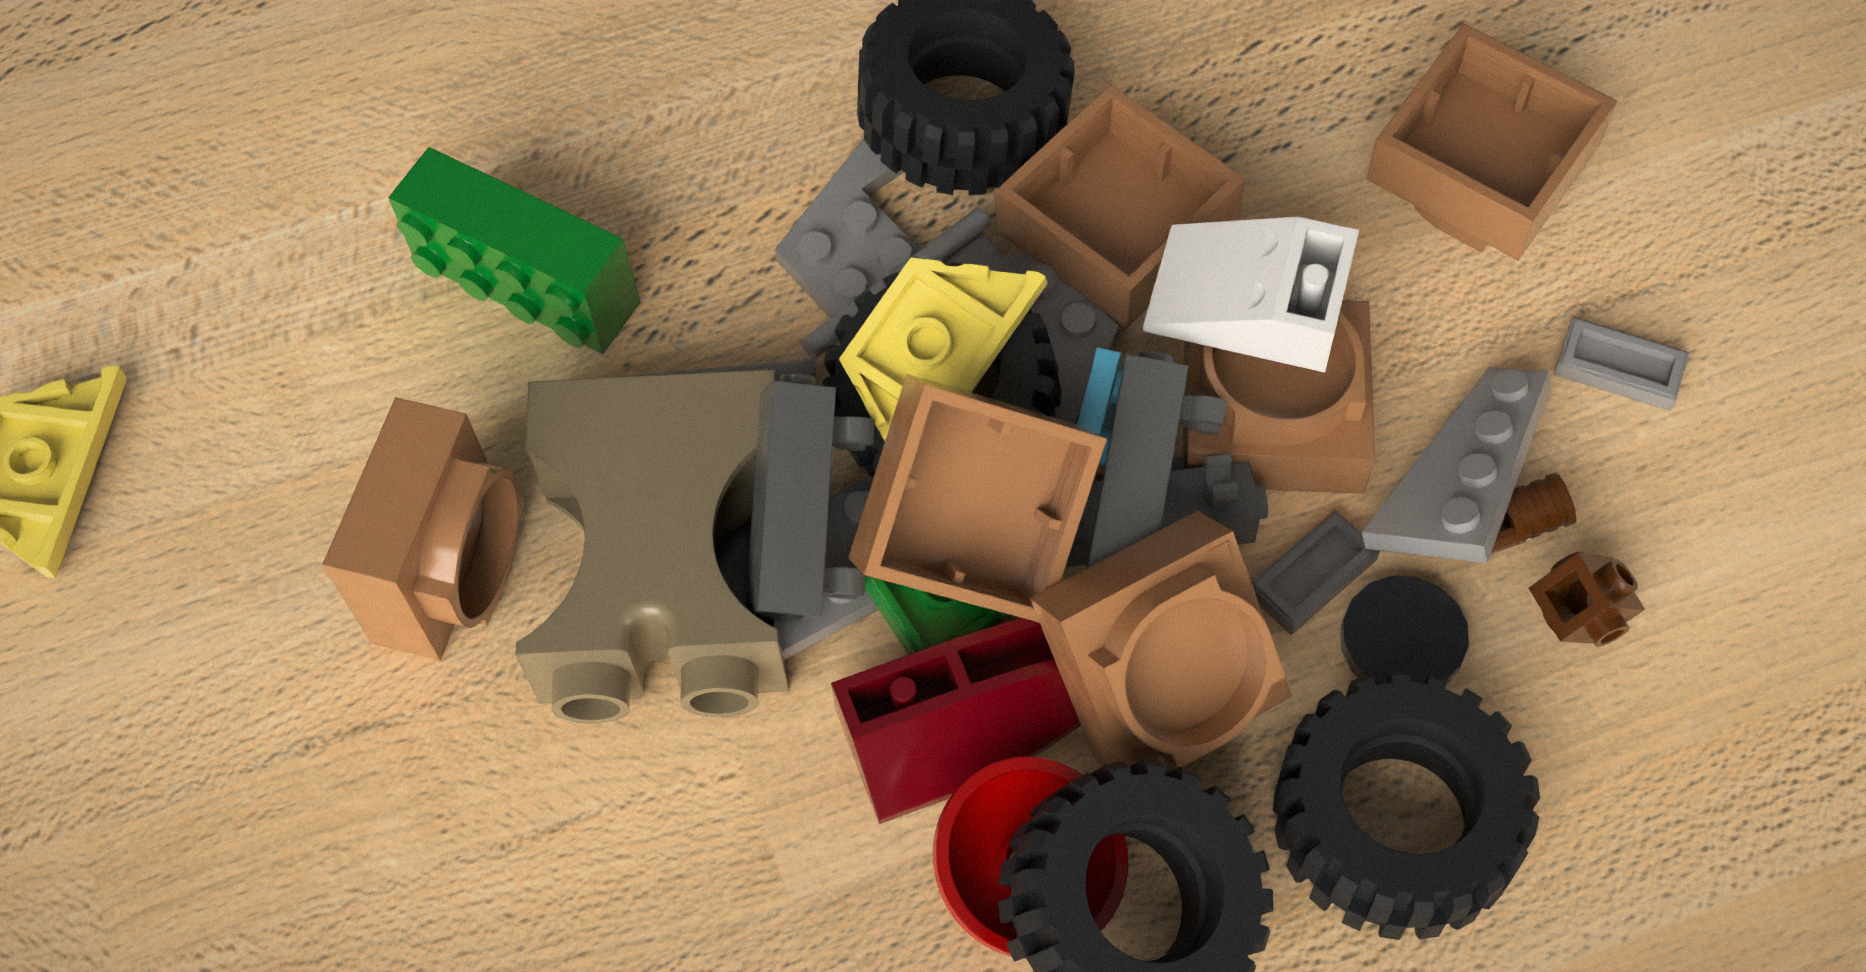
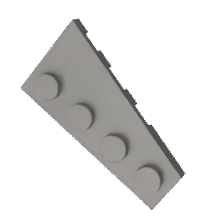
M1489 367L1362 530L1365 549L1488 563L1551 390L1548 371Z

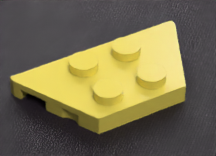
M912 257L908 260L839 358L870 417L875 419V426L884 441L890 428L906 374L971 393L1048 284L1046 276L1036 271H1026V274L991 271L989 266L964 263L955 267L944 265L938 260Z
M110 365L100 368L102 377L70 386L65 379L43 384L38 389L29 393L15 392L0 397V544L48 578H56L125 387L127 376L120 366Z

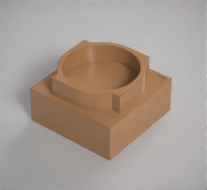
M1463 23L1376 138L1366 180L1410 202L1431 225L1470 247L1483 252L1485 247L1490 245L1519 261L1601 144L1617 100Z
M1110 84L995 191L996 231L1037 262L1052 267L1057 277L1124 327L1128 328L1149 306L1171 225L1237 221L1240 217L1246 178Z
M1342 300L1325 372L1184 341V365H1189L1184 395L1212 396L1227 400L1223 426H1220L1219 435L1198 433L1184 427V469L1204 467V457L1231 453L1232 463L1249 461L1254 483L1263 482L1265 490L1365 494L1375 462L1369 301Z
M906 374L848 558L866 576L1039 622L1030 598L1061 581L1107 438L1084 426Z
M395 397L322 565L372 644L441 661L455 625L466 628H473L478 624L488 626L511 567L519 533L520 515L526 498L512 470L488 464L466 413Z
M1198 510L1030 598L1094 759L1101 766L1119 761H1124L1127 765L1131 766L1144 759L1162 761L1165 766L1171 763L1176 768L1184 767L1235 738L1256 716L1292 697L1285 672L1262 614L1233 531Z

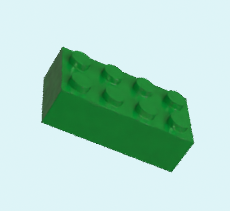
M431 147L426 149L388 197L398 220L397 227L405 236L411 250V260L421 271L434 278H439L443 275L459 283L464 291L478 300L486 301L487 298H490L506 306L510 313L525 323L534 324L537 321L553 329L562 340L574 347L581 348L583 345H586L604 354L641 303L623 238Z

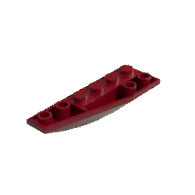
M1025 618L1012 620L964 635L831 682L838 718L879 824L945 801L951 797L966 779L982 768L1004 759L1035 757L1081 726L1040 623Z

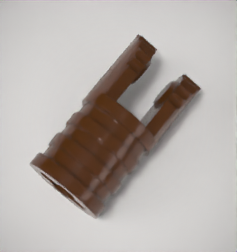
M1558 473L1548 474L1545 476V479H1538L1530 482L1529 485H1521L1514 489L1502 522L1505 530L1498 533L1491 554L1525 543L1526 539L1541 536L1544 532L1549 533L1561 526L1569 527L1576 524V511L1572 498Z

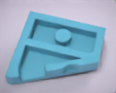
M1097 347L1077 425L1084 426L1107 438L1099 462L1100 466L1105 467L1111 435L1110 426L1115 413L1123 363L1121 352Z

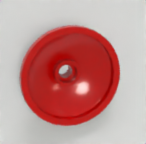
M1029 756L1014 757L992 763L966 779L956 789L944 806L936 826L933 841V867L937 886L945 905L958 924L970 936L984 946L1010 957L1012 956L1006 943L1017 937L1013 922L1000 923L998 902L1011 896V887L999 883L1002 862L1009 859L1012 853H1016V851L1012 850L1009 842L1018 826L1032 819L1030 811L1044 798L1083 775L1065 764L1050 759ZM1111 835L1101 840L1095 846L1088 862L1085 880L1087 902L1092 917L1100 931L1112 919L1124 895L1128 877V849L1125 835Z

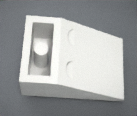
M1302 217L1171 225L1144 320L1143 331L1325 372L1359 230Z

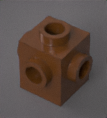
M1584 552L1570 554L1554 564L1549 574L1529 587L1530 592L1542 610L1546 623L1556 634L1560 642L1594 643L1596 647L1607 645L1627 633L1630 629L1627 622L1645 610L1635 594V591L1638 589L1635 577L1625 564L1610 556L1585 554Z

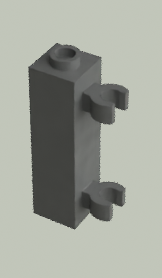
M1143 351L1138 356L1126 355L1086 569L1161 529L1178 426L1187 427L1192 431L1208 435H1219L1220 426H1223L1227 400L1212 396L1184 395L1189 365L1175 363V358L1166 353Z
M783 374L780 376V381L773 380L760 394L746 609L758 618L809 622L822 616L823 596L855 600L856 596H864L866 575L858 568L825 567L832 447L850 451H864L866 445L872 446L874 443L875 419L835 417L836 387L817 385L818 379L811 375Z
M1231 453L1204 457V467L1170 471L1161 529L1198 510L1232 530L1238 545L1255 543L1260 519L1268 517V501L1263 482L1254 483L1249 461L1232 463ZM1102 480L1093 481L1065 568L1087 565Z

